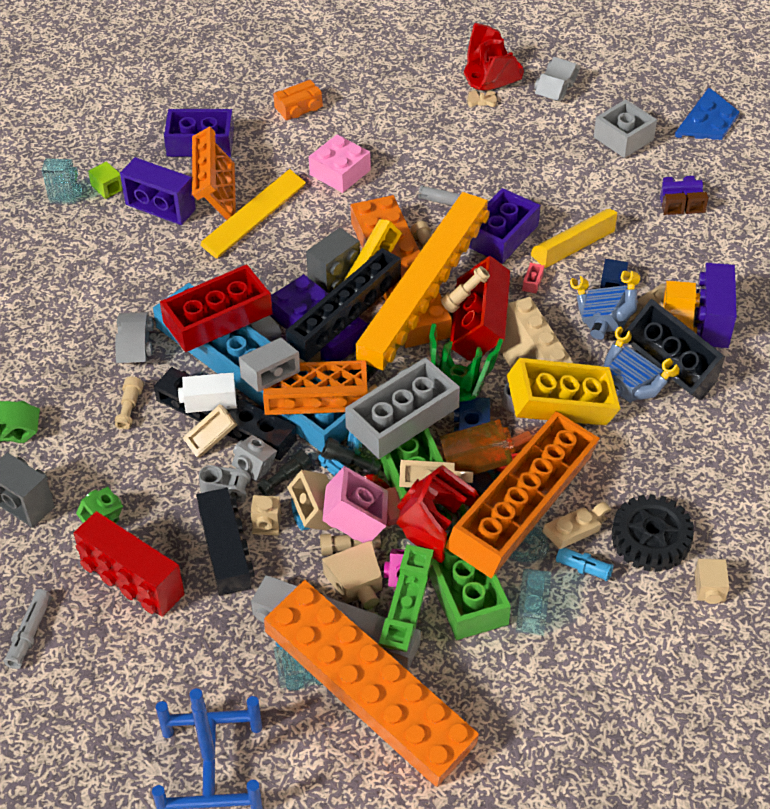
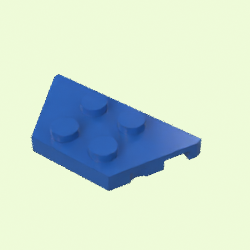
M708 88L677 129L675 137L695 136V139L709 138L712 140H722L739 117V111L715 91Z

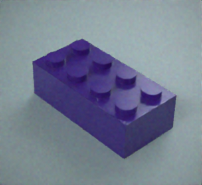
M303 274L271 295L273 314L269 316L287 330L327 296L328 293ZM359 317L356 318L320 350L321 358L325 362L342 361L355 352L356 343L367 329L368 324Z

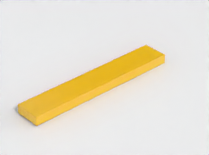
M291 169L287 170L203 239L200 246L218 259L301 190L306 182Z

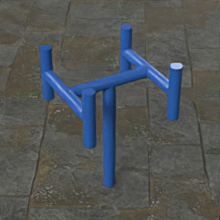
M195 688L189 693L192 713L170 714L167 703L164 701L158 702L156 704V712L163 737L170 738L173 736V726L195 725L203 758V788L201 796L166 797L164 787L156 785L152 789L156 809H198L249 805L250 809H263L259 782L254 779L247 783L248 793L215 795L216 724L250 722L252 732H261L262 720L258 698L251 696L247 699L248 710L207 712L202 691Z

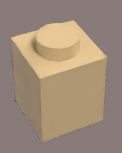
M698 559L694 572L697 600L706 601L709 604L726 601L729 591L726 560Z

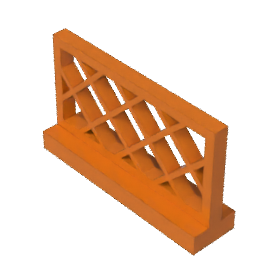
M209 126L192 136V195L197 200L204 197L228 220L236 213L235 163L215 142V131Z
M366 360L299 362L300 371H307L309 373L303 377L295 374L268 388H264L265 415L345 412V407L368 394ZM361 369V371H359L355 375L348 372L350 370ZM324 371H334L329 376L323 373ZM342 376L347 380L340 383L336 379ZM317 377L322 381L314 384L310 380ZM290 378L296 381L291 385L285 383Z

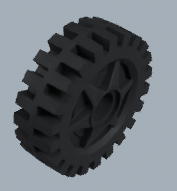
M650 494L647 500L645 495H640L638 500L633 497L629 499L628 504L624 502L621 505V508L616 512L611 535L614 548H617L619 556L624 555L623 560L625 562L633 561V567L639 569L640 565H642L645 571H650L651 567H654L655 572H660L662 567L669 570L672 569L673 564L678 566L682 560H685L692 545L694 525L693 522H690V515L688 513L684 514L685 509L681 505L676 508L677 502L671 499L669 503H666L667 497L661 496L660 500H656V495Z

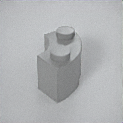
M553 57L552 61L547 65L546 72L542 73L541 77L536 80L535 94L557 101L563 100L566 96L567 88L573 86L581 66Z
M149 312L119 313L117 317L118 334H116L115 338L116 363L148 361V356H152V343L149 341L150 331L154 330L153 316L149 317Z

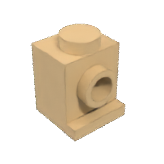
M253 495L250 512L252 534L279 536L282 515L280 496Z

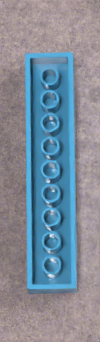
M187 283L185 286L174 292L169 297L176 295L180 292H183L187 289H190L194 286L190 283ZM160 303L153 307L156 328L179 344L163 323ZM247 325L188 351L217 374L234 373L235 387L264 409L263 390L257 392L241 378L239 357L270 343L268 339ZM300 371L297 374L303 377L307 375L309 372ZM315 377L310 381L314 384H317L322 380ZM292 378L285 381L289 385L296 382ZM345 412L274 415L282 420H288L295 425L296 434L320 452L323 451L329 437L339 441L340 444L349 434V430L346 428Z

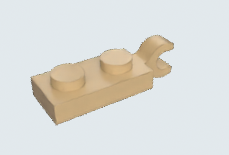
M401 460L399 487H411L416 479L422 480L441 465H444L466 483H473V472L454 471L455 463Z
M605 502L599 503L590 512L583 507L545 524L542 532L559 549H562L599 532L601 523L608 519L604 514L610 512L611 508Z

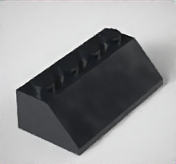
M651 298L622 334L621 338H624L627 332L630 331L632 338L628 344L660 369H662L664 360L672 359L673 364L668 370H671L677 364L680 372L677 376L670 378L695 398L703 399L717 382L725 356Z

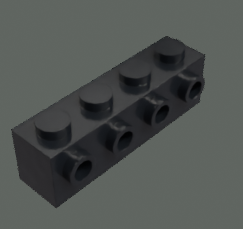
M228 487L196 494L219 596L252 589L250 578L255 577L252 561H246L245 558L246 555H249V549L246 539L241 540L240 534H243L244 531L241 518H235L234 514L238 512L236 498H230Z

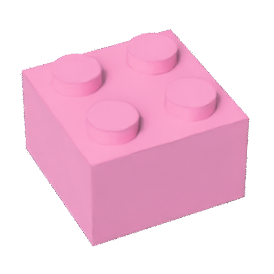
M335 135L309 156L310 175L342 193L371 170L370 151L339 135Z
M343 466L326 485L322 521L344 532L354 540L362 543L372 541L387 524L388 491Z

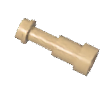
M419 221L411 227V233L414 238L419 240L421 246L424 247L431 237V229L427 222Z
M482 266L474 269V275L465 284L461 283L454 291L448 292L440 299L444 308L450 313H455L461 307V303L471 295L470 291L481 281L483 283L487 282V279L490 277L488 271Z
M130 376L124 380L122 387L124 393L121 400L122 409L121 413L115 417V426L118 429H129L132 425L131 411L136 406L138 395L142 394L144 386L143 381L137 377Z
M380 533L371 541L374 550L381 548ZM320 534L322 556L333 555V552H341L362 544V542L352 539L349 535L331 536V534Z

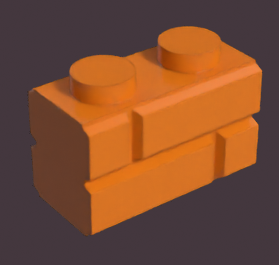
M311 79L273 94L274 107L286 121L323 107L322 92Z

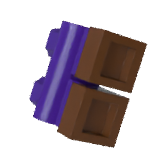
M686 176L683 178V181H675L673 177L663 178L660 201L664 215L684 214V210L686 214L706 213L709 197L707 192H703L702 180H696L695 176Z

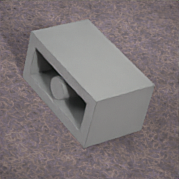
M282 338L276 339L239 357L241 378L257 392L300 372L299 352Z

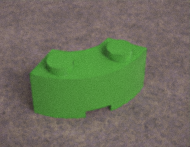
M0 401V441L16 443L28 441L38 431L40 409L29 405L25 401Z

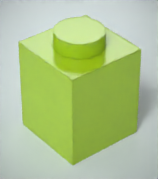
M107 161L88 171L91 186L105 199L123 190L120 173Z

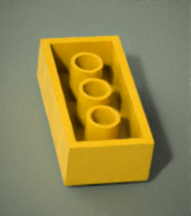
M519 358L507 374L517 418L549 420L557 411L575 423L608 425L620 410L610 367Z

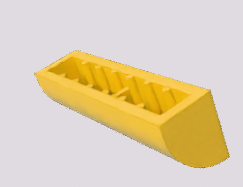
M605 209L536 245L531 251V256L541 265H544V268H547L613 233L616 228L618 213L612 209Z
M378 220L346 278L380 249L383 248L390 253L392 252L402 232L391 221Z

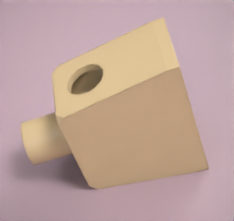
M371 541L322 559L325 577L347 604L360 599L365 609H371L378 604L379 599L375 593L382 590V575Z

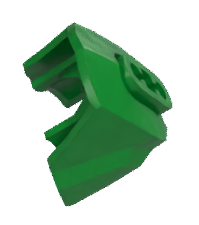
M432 323L429 335L431 362L460 387L459 402L475 399L479 395L486 376L494 368L504 339L499 338L495 350L488 355L480 372L479 368L483 353L479 347H477L473 362L467 367L454 363L450 355L452 341L443 346L440 358L437 344V324Z

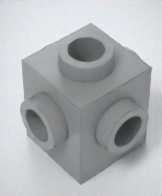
M251 435L246 440L239 441L235 446L232 465L247 471L251 478L257 481L271 469L277 450L264 443L261 439Z

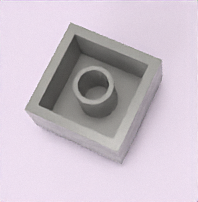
M625 99L596 117L594 138L623 158H626L654 140L657 119Z

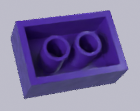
M168 109L164 132L167 157H192V136L209 126L215 131V142L231 157L234 136L232 109Z
M136 157L120 172L125 204L127 206L179 225H183L196 210L195 198L192 195V177Z
M501 188L488 202L489 218L485 224L482 223L477 237L472 238L469 248L487 257L491 256L503 264L538 227L541 205Z
M706 262L704 272L699 273L698 286L701 287L696 289V293H700V304L695 309V320H699V323H696L697 335L713 347L729 348L737 317L735 265Z

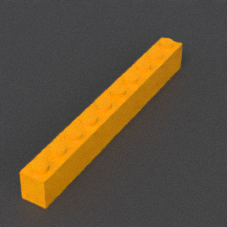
M465 192L460 194L357 341L356 361L366 360V365L380 370H384L389 362H393L398 348L405 344L410 330L416 328L420 315L426 313L429 302L432 298H436L441 284L447 282L451 269L457 267L460 256L463 252H467L472 238L477 237L482 223L485 224L490 214V211L487 210L488 200Z

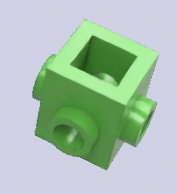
M106 487L100 491L93 490L81 500L76 514L84 523L97 511L114 523H117L123 505L119 497L113 494L109 487Z

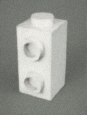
M234 373L182 377L183 388H178L179 403H184L186 413L213 411L219 404L223 405L226 409L237 408Z

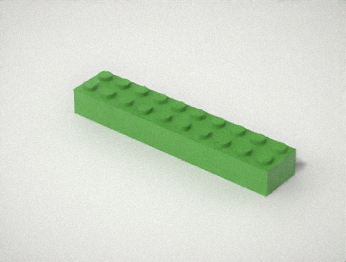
M428 428L379 459L391 488H396L400 501L410 488L399 487L401 460L444 462ZM434 504L440 514L452 521L445 530L447 541L453 527L467 512L464 504L459 507L455 514L441 504ZM446 548L445 559L442 563L434 558L432 559L429 578L456 640L509 625L511 606L496 574L491 579Z

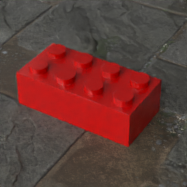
M491 256L457 278L456 288L461 283L465 284L474 275V269L480 266L484 267L490 275L486 283L481 281L470 291L471 295L453 313L450 341L453 342L452 350L468 361H473V358H475L477 347L481 348L483 356L497 345L499 338L505 340L510 270Z
M247 264L159 301L163 323L185 353L273 314L271 293Z
M99 512L93 513L73 532L76 541L75 547L81 559V566L89 573L93 571L98 573L102 581L108 586L115 585L120 588L121 593L127 599L133 600L135 598L141 602L142 607L148 613L153 614L155 612L163 617L185 595L180 568L177 563Z

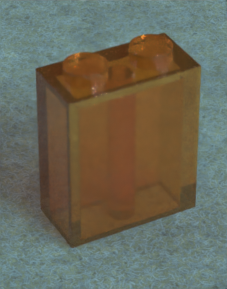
M500 419L440 436L446 462L455 463L454 471L473 472L474 475L509 465L513 460L511 454L516 452L508 427H502Z

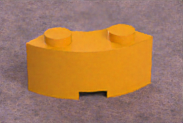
M666 281L663 308L697 334V327H693L695 307H699L700 293H696V283Z

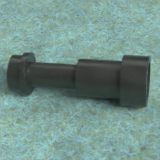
M330 437L326 441L321 457L328 460L335 459L347 465L351 463L366 469L368 475H376L381 465V462L376 458L369 460L355 454L354 450L340 445L339 441Z
M298 450L291 456V460L279 468L278 473L268 480L264 478L260 480V483L257 484L259 491L264 496L272 495L274 488L284 480L288 481L301 470L309 469L312 466L310 457L303 450Z

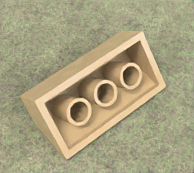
M531 297L508 303L506 337L501 345L500 353L510 369L519 358L574 363Z

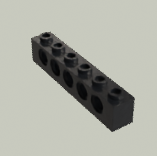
M383 248L380 249L286 330L287 343L299 352V358L308 362L400 281L401 258Z
M171 367L154 385L156 401L199 422L202 421L212 411L186 413L184 403H179L178 388H183L182 377H189L190 375L185 371ZM236 398L237 408L226 410L238 425L227 436L238 441H244L251 435H254L277 450L275 459L280 461L297 441L296 426L290 421L282 420L274 415H265L264 410L251 405L246 400Z

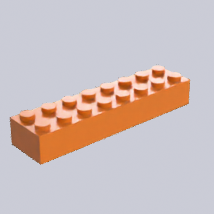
M394 195L350 204L351 224L362 248L380 219L391 221L402 232L391 252L401 258L402 279L420 253V250ZM400 281L383 295L385 302ZM439 292L436 298H432L429 302L426 313L420 315L416 328L414 330L411 329L404 344L405 348L430 343L429 335L432 323L437 324V341L451 338L452 319L440 301L442 297Z
M556 411L456 523L445 548L492 579L589 461L600 438Z
M306 580L299 584L264 618L265 632L436 787L444 781L477 745L479 733Z

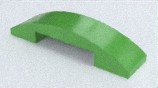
M406 544L393 600L379 640L381 647L403 652L408 651L421 610L434 550Z

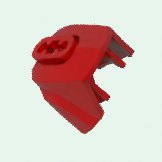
M479 23L473 25L467 52V65L463 72L468 84L477 90H491L521 80L524 75L523 66L513 56L512 52L507 53L504 39L501 37L499 30Z
M441 465L422 480L416 479L397 505V508L401 511L396 524L402 528L406 538L416 546L434 550L433 558L442 563L445 559V545L447 541L445 530L452 521L440 514L434 504H441L455 514L462 504L472 506L479 499L480 494L444 465Z

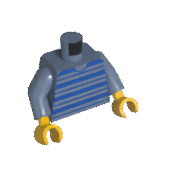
M622 272L621 280L628 284L626 286L591 289L588 291V294L585 292L589 287L587 279L580 276L581 283L579 286L576 279L572 278L570 281L571 287L578 290L579 295L576 297L582 321L591 330L590 334L595 339L601 340L606 332L616 331L620 326L623 328L628 319L637 310L638 300L635 286L640 282V275L637 272Z
M620 326L615 331L617 341L615 344H612L603 366L610 367L617 397L621 396L629 403L636 399L654 398L669 382V377H675L679 374L680 368L676 364L671 370H668L673 364L672 359L668 358L664 360L662 369H660L630 347L622 348L623 344L631 341L632 336L630 331H628L627 335L621 338L620 335L623 328Z

